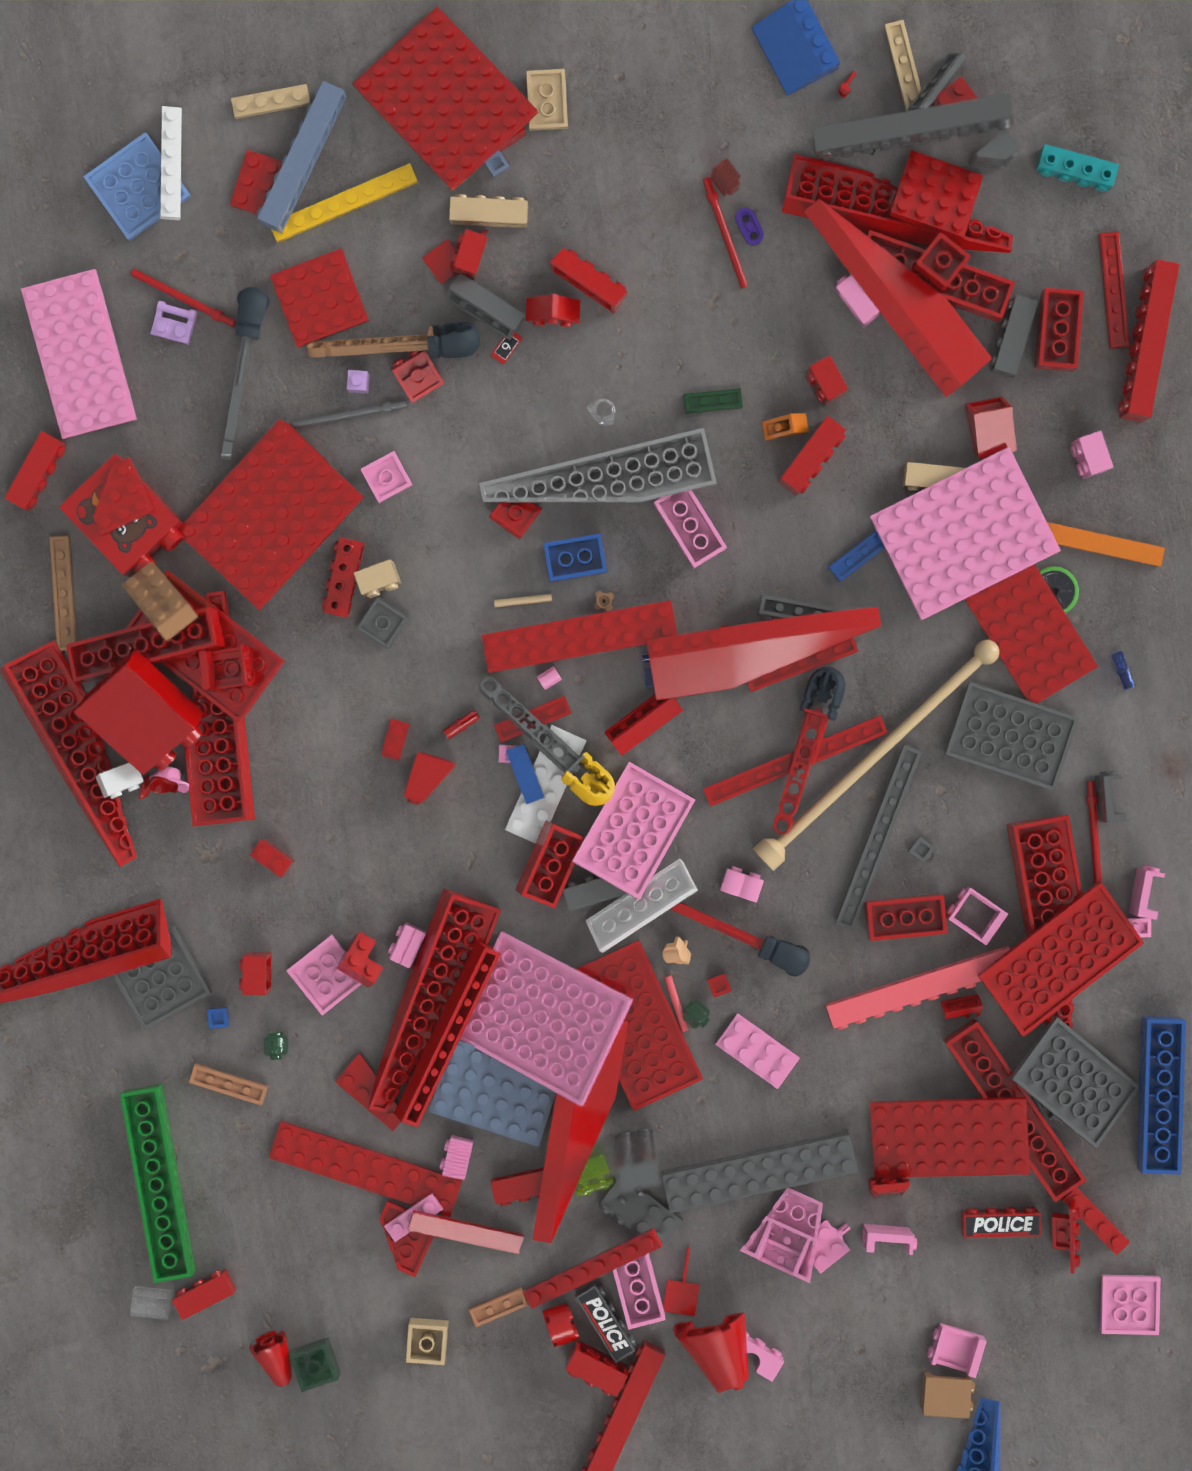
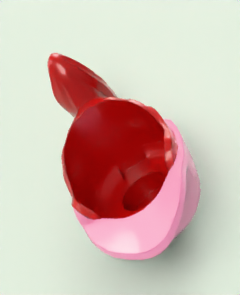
M166 767L162 771L158 769L153 775H148L144 778L138 799L146 798L150 791L159 794L167 792L176 793L177 791L186 793L189 790V784L182 781V773L176 768Z

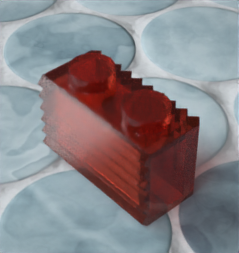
M729 159L723 160L714 167L710 178L723 196L727 194L733 195L738 191V186L740 185L741 174H738L736 168H733L731 162H728Z

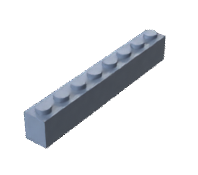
M325 81L322 82L321 86L317 87L315 99L307 108L306 118L300 122L299 132L296 138L294 137L291 141V149L282 160L280 172H277L274 177V185L272 189L267 191L264 206H261L258 210L257 219L262 226L278 233H283L347 98L343 89Z

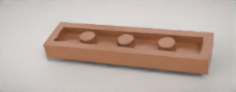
M200 1064L194 1065L189 1080L191 1084L261 1106L264 1103L269 1087Z

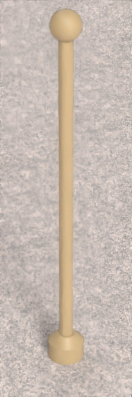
M991 640L980 641L975 646L974 657L792 825L788 834L781 835L778 839L763 838L753 848L759 857L773 871L785 861L784 848L975 670L982 664H992L998 659L999 648L997 644Z

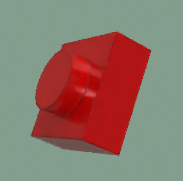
M725 972L707 979L714 998L732 991Z

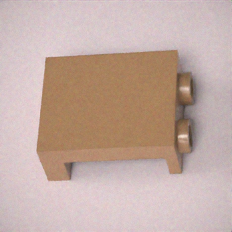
M923 1371L922 1414L924 1416L969 1419L970 1412H973L971 1393H974L975 1390L974 1381L968 1375H965V1378L934 1376L931 1372Z

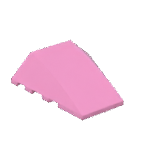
M787 1188L740 1251L810 1283L823 1203Z

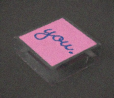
M498 744V763L511 764L506 750L518 745Z

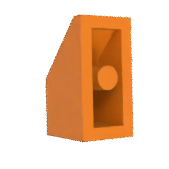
M806 413L788 414L762 422L765 441L793 437L809 432Z

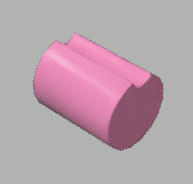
M554 666L537 676L545 690L562 680Z

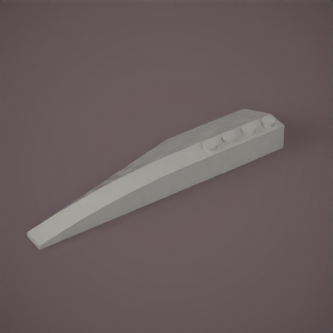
M704 428L479 483L483 502H645L717 484Z

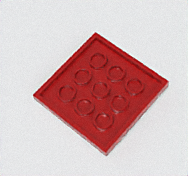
M911 150L889 216L963 241L984 175Z
M342 248L270 275L297 348L369 322Z

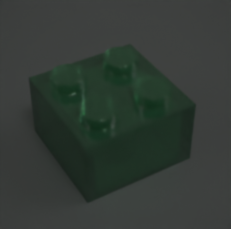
M329 1337L292 1349L289 1355L301 1392L339 1379L341 1372Z

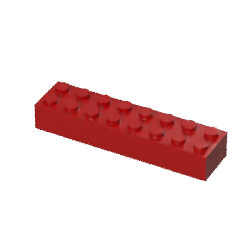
M871 230L868 231L867 236L945 296L953 307L997 323L1003 318L1015 285L1014 281L965 264L943 292L913 268L926 251L925 249Z
M1156 259L1143 271L1142 280H1145L1144 287H1141L1139 292L1141 303L1135 313V318H1138L1137 325L1133 327L1132 337H1134V341L1130 345L1128 356H1131L1130 363L1126 365L1125 375H1127V379L1123 383L1121 390L1124 396L1123 401H1120L1118 406L1119 418L1143 422L1152 417L1180 263Z
M210 607L195 610L194 612L198 617L168 641L165 640L152 622L66 644L73 682L84 684L103 679L135 649L152 665H157L199 654L198 651H211L225 647L218 611Z

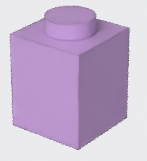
M348 370L347 390L349 393L369 394L370 374L368 371Z

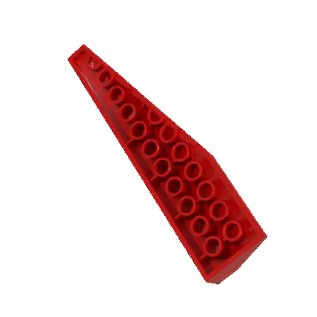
M157 899L85 922V926L70 930V934L62 938L57 937L49 945H42L15 959L16 962L9 966L5 964L0 967V1003L67 989L171 958V940L162 900Z
M623 1020L584 1105L580 1106L564 1096L556 1094L532 1238L534 1241L552 1243L613 1105L617 1093L629 1021Z

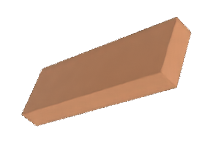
M520 1286L470 1307L468 1311L475 1327H478L526 1307L529 1303Z

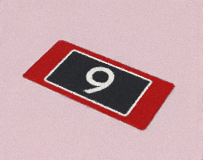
M517 333L514 334L511 340L503 337L491 356L504 365L523 337Z

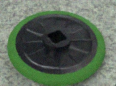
M1057 566L1041 569L1040 573L1049 588L1057 589L1058 592H1056L1055 597L1065 613L1069 612L1076 604L1079 595V587L1075 577L1068 570Z

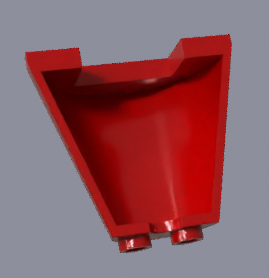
M744 1312L726 1315L719 1325L695 1328L692 1321L676 1323L674 1325L673 1332L675 1337L717 1393H722L732 1388L733 1390H740L744 1387L743 1383L749 1379Z

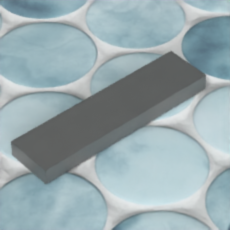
M951 53L946 56L909 106L908 111L929 108L966 58L963 53Z

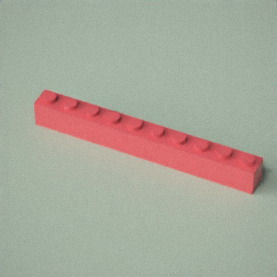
M1004 946L826 1003L825 1007L833 1028L841 1030L847 1028L849 1023L855 1022L860 1024L867 1021L866 1018L871 1016L874 1018L882 1017L885 1015L884 1012L890 1010L897 1012L902 1010L903 1006L909 1004L910 1006H916L921 1004V1000L927 998L929 1001L935 1000L943 993L949 995L958 992V989L965 987V989L975 987L976 983L981 981L977 975L1009 951L1010 947Z

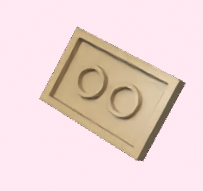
M565 69L526 71L528 100L539 112L529 122L530 131L568 129Z

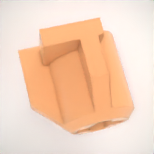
M678 936L675 937L674 943L666 944L662 952L664 961L666 963L689 964L691 952L687 948L688 941H682Z

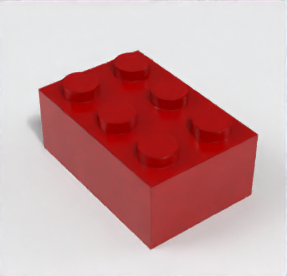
M576 1339L566 1358L565 1370L568 1371L567 1373L571 1377H579L585 1380L584 1382L587 1385L599 1387L608 1396L614 1395L617 1397L628 1377L626 1364L621 1361L615 1363L611 1356Z

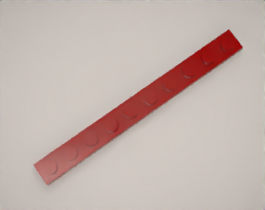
M881 715L822 739L815 763L887 734L888 732ZM804 747L800 754L803 758H807L810 756L811 750L808 747ZM793 752L703 788L710 807L788 775L793 763ZM802 766L796 768L795 771L802 769Z

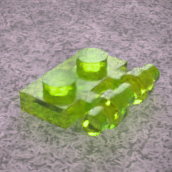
M603 1153L588 1159L578 1182L583 1187L576 1190L578 1197L583 1195L589 1196L594 1191L608 1189V1186L614 1184L612 1177L605 1179L603 1176L610 1173ZM598 1178L599 1182L589 1185L587 1182L588 1180Z

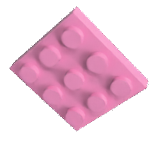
M333 935L329 936L287 970L288 974L321 1015H324L361 985V983L336 969L345 950Z
M1101 1275V1334L1159 1335L1161 1278L1159 1276Z

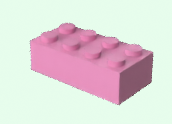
M692 490L661 497L653 503L693 569L727 549V546Z
M649 1253L613 1270L628 1330L666 1320Z

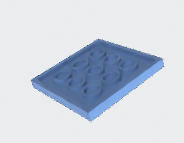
M145 132L83 176L129 241L160 220L161 153ZM181 182L182 204L192 196Z

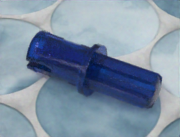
M1119 651L1112 654L1117 669L1116 674H1119L1124 690L1136 686L1130 672L1131 667H1128L1123 652Z

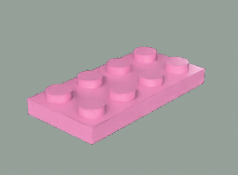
M739 1013L735 1015L715 1043V1045L777 1089L800 1059L799 1056Z

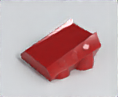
M874 1177L868 1179L869 1193L874 1198L890 1194H900L902 1196L911 1185L907 1177Z

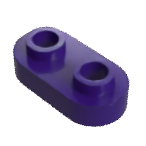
M749 208L740 209L736 214V223L745 242L751 246L759 245L763 240L764 233L754 212ZM746 216L749 220L747 222H743L742 217ZM754 233L757 235V238L751 239L750 235Z

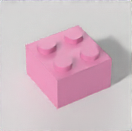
M1102 431L1086 435L1071 442L1070 451L1072 456L1076 457L1078 463L1076 469L1083 479L1113 468Z

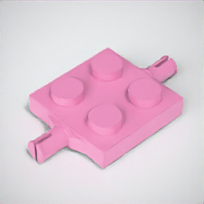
M827 1219L820 1223L813 1266H815L820 1274L850 1251L842 1237L851 1229L847 1223L839 1229L831 1226Z

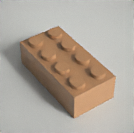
M153 561L121 584L166 641L198 617Z

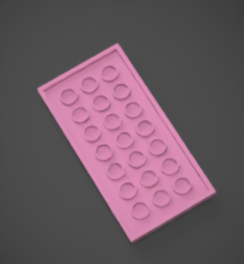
M92 269L21 288L62 439L137 420L97 270Z

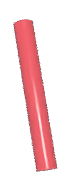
M672 975L666 976L664 978L682 1032L688 1031L689 1028Z

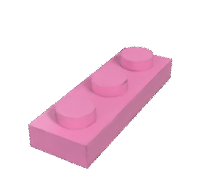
M430 1193L385 1224L384 1227L394 1242L411 1232L408 1230V1225L413 1210L434 1215L443 1210V1207L433 1193Z

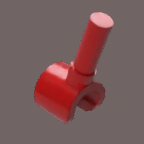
M852 71L848 79L838 89V93L843 98L851 92L848 85L857 74L855 71Z

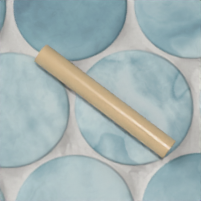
M545 594L494 600L496 608L551 602L552 595Z

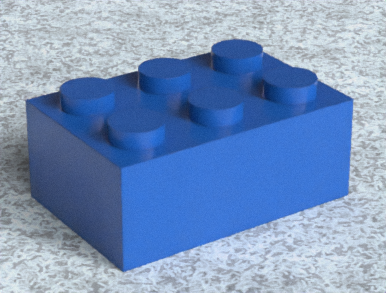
M601 533L543 543L550 583L607 573Z

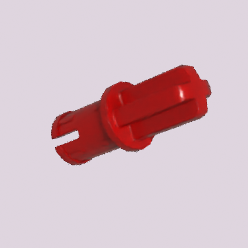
M472 710L462 718H457V721L444 728L443 731L448 739H452L461 731H466V728L479 720L480 716L477 711Z

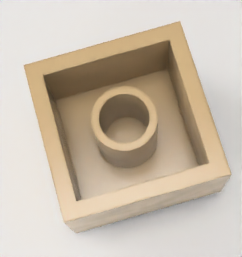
M390 559L354 572L361 594L365 597H377L381 595L380 591L386 590L390 592L398 589V585L402 584L395 564Z
M410 1318L406 1362L445 1365L449 1320Z

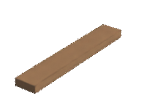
M69 535L50 537L56 643L61 651H67L66 644L77 642L71 540Z

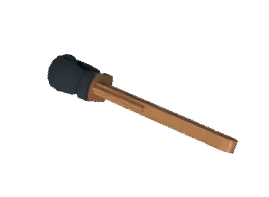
M454 322L444 324L442 327L440 325H431L428 334L332 340L329 342L317 341L309 343L307 350L308 356L314 358L429 350L431 359L439 358L440 356L444 358H463L476 353L480 345V336L473 324Z

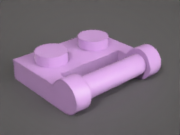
M159 301L150 334L189 345L197 311L181 309ZM164 312L188 318L187 324L164 318Z

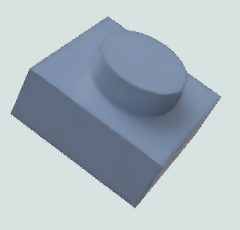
M500 150L484 162L493 178H496L510 168Z

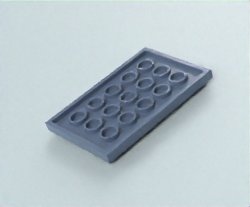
M459 1040L436 1088L429 1112L539 1147L556 1092L476 1049L474 1045Z

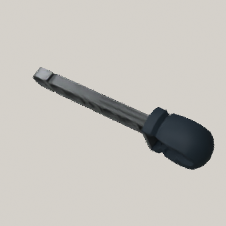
M256 287L242 289L237 295L239 308L235 336L242 339L220 460L229 462L251 340L258 341L259 328L262 324L265 310L270 304L268 295Z

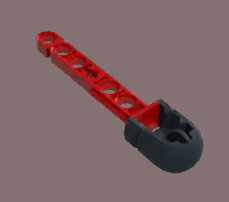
M822 667L817 669L809 678L803 696L805 700L802 701L800 710L806 714L793 751V763L778 807L779 813H776L773 828L778 834L785 835L790 832L794 822L792 817L797 813L811 765L815 764L828 720L836 721L838 715L836 709L840 708L846 683L844 676L835 668ZM815 692L819 702L826 703L827 700L832 698L831 704L828 706L829 711L827 715L823 714V709L815 707V710H810V706L814 702ZM809 729L816 730L817 735L814 739L807 738L806 733ZM804 747H808L811 750V754L807 758H803L800 754ZM800 766L805 770L804 774L800 773L798 778L802 780V783L792 780V777L797 778L798 773L795 769L800 768ZM797 784L799 786L797 794L793 795L789 792L790 785ZM787 802L793 804V810L790 813H786L783 810V806ZM782 820L786 821L788 825L785 831H779L777 828V824Z
M681 902L670 908L677 913L759 949V958L769 960L778 968L785 970L790 976H799L809 967L810 953L803 945H795L787 941L777 940L769 934L763 940Z

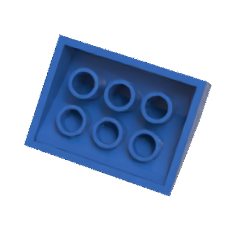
M792 0L752 27L787 96L839 68L840 61L808 0Z

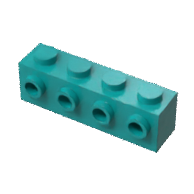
M1044 144L1040 150L1035 171L1044 177L1054 176L1058 177V180L1062 182L1073 181L1078 186L1095 187L1096 191L1106 192L1110 191L1114 186L1119 164Z

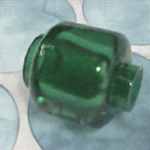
M691 1000L682 1010V1019L693 1029H697L700 1026L704 1028L710 1021L708 1018L710 1010L700 1001L693 1002Z
M283 1032L268 1033V1036L264 1037L263 1040L264 1055L270 1056V1060H282V1056L288 1054V1037L284 1036Z

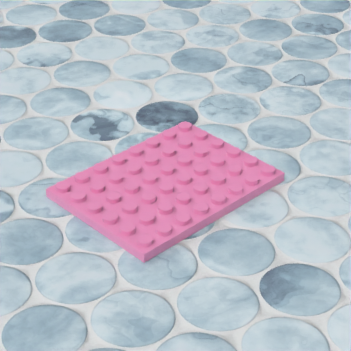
M1010 447L870 516L920 620L1061 551Z
M501 931L493 947L501 955L460 1040L474 1045L476 1049L574 1103L583 1106L633 999Z

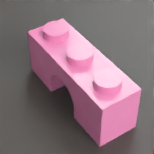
M746 1332L747 1353H755L759 1357L755 1365L756 1372L773 1382L784 1364L782 1353L775 1348H767L762 1340L758 1338L754 1340Z

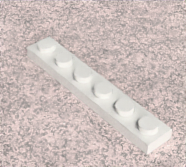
M162 106L160 219L180 220L182 108Z

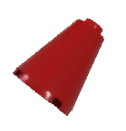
M276 1330L264 1333L255 1339L256 1343L254 1345L250 1344L249 1350L274 1385L284 1387L292 1379L286 1333L281 1330V1333H277Z

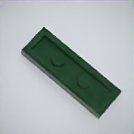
M741 388L683 394L685 414L743 408Z

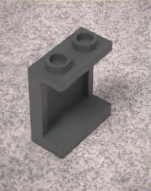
M1101 771L1100 775L1095 776L1096 796H1098V820L1100 822H1127L1125 813L1114 812L1112 780L1123 779V775L1117 774V771Z

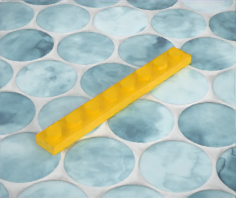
M411 164L404 165L291 214L282 234L272 230L277 243L418 183Z

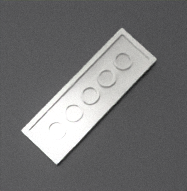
M551 725L550 729L580 756L587 740ZM546 736L543 744L549 743L550 739L548 736ZM561 748L554 749L555 756L562 757L564 755ZM541 751L533 767L545 798L526 805L521 793L505 829L533 843H536L545 820L551 822L567 786L561 781L565 773Z
M679 858L651 878L640 900L626 893L585 921L599 951L603 953L698 890L684 862Z

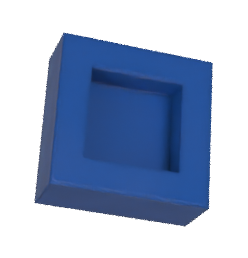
M228 1007L207 1010L209 1029L229 1027Z

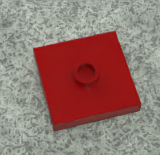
M499 502L489 515V518L520 540L541 513L542 508L533 502Z

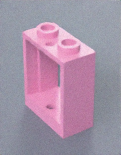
M845 275L837 281L836 292L863 328L879 317L880 312L852 275L849 277Z
M967 886L966 889L962 888L958 893L957 898L959 899L955 905L951 904L947 909L946 913L948 915L946 918L987 946L1008 913ZM970 894L996 911L980 935L954 918Z

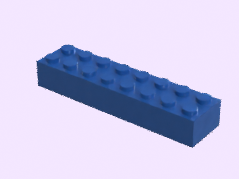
M1142 1016L1137 1169L1145 1174L1181 1175L1186 1020L1181 1017Z

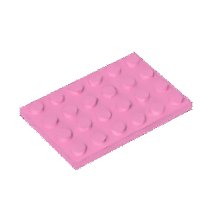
M629 762L615 785L612 798L604 804L572 862L640 900L693 806L695 799Z

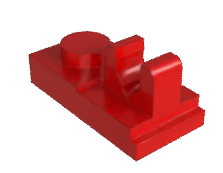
M978 994L941 1001V1008L945 1019L964 1015L968 1019L971 1013H976L978 1017L981 1015V1009H983Z

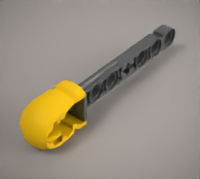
M487 677L481 681L479 685L481 694L489 701L492 700L493 705L531 739L530 742L565 773L561 781L565 785H570V790L582 801L589 805L598 806L605 804L612 798L615 788L613 777L597 761H592V757L587 752L580 757L546 724L543 725L508 691L503 690L502 686L495 679ZM486 682L491 683L493 690L486 691L483 688V684ZM500 695L505 696L507 703L504 705L500 704L497 701V697ZM514 708L519 709L521 716L518 718L514 717L511 710ZM524 716H526L527 718L525 719V721H523V723H520ZM528 724H534V729H527ZM544 734L549 737L550 741L548 744H543L540 741L541 735ZM561 748L564 755L562 757L555 756L554 749ZM579 763L584 765V768L592 773L589 774L588 772H586L580 778L583 781V784L578 781V778L576 776H573L571 774V772H574L576 774L581 769Z

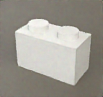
M130 763L96 776L104 798L110 796L111 799L121 796V791L126 789L129 792L139 789V784L144 782L141 773Z

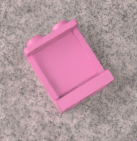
M1143 865V869H1136L1128 913L1157 920L1158 912L1148 909L1147 906L1153 876L1163 878L1165 876L1164 873L1159 872V868Z
M863 1224L862 1244L866 1252L874 1253L875 1241L904 1243V1247L909 1255H913V1250L917 1249V1238H914V1233H912L909 1227Z
M939 1323L938 1328H935L933 1333V1346L929 1347L927 1353L931 1365L940 1364L966 1372L968 1376L976 1378L987 1342L984 1336Z

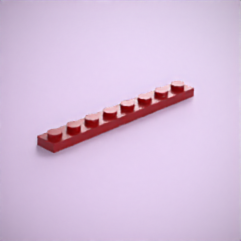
M652 1228L525 1289L523 1293L531 1309L657 1250L663 1244L655 1229Z

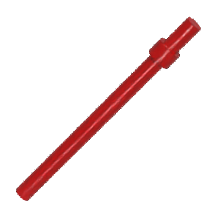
M710 177L704 178L702 181L707 192L706 198L708 203H711L740 287L744 289L748 287L718 203L717 191H714Z
M136 269L132 270L131 276L212 316L211 318L217 322L221 321L231 327L235 326L236 320L225 315L223 311L217 308L213 309Z
M1087 781L1088 796H1086V804L1089 806L1094 884H1096L1098 881L1102 882L1096 808L1098 796L1095 794V781Z

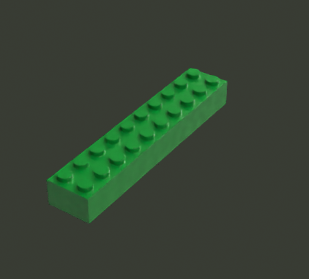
M163 1084L124 1090L120 1093L153 1283L192 1277L196 1269Z

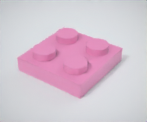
M395 451L361 468L379 504L413 486Z

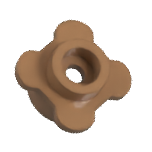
M596 592L594 608L596 610L605 609L606 611H611L613 608L611 605L614 599L613 593Z

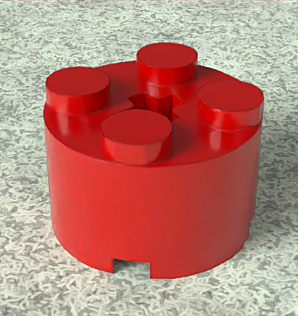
M562 1303L542 1310L554 1348L576 1341L579 1338L574 1321L570 1322L574 1319L568 1303Z

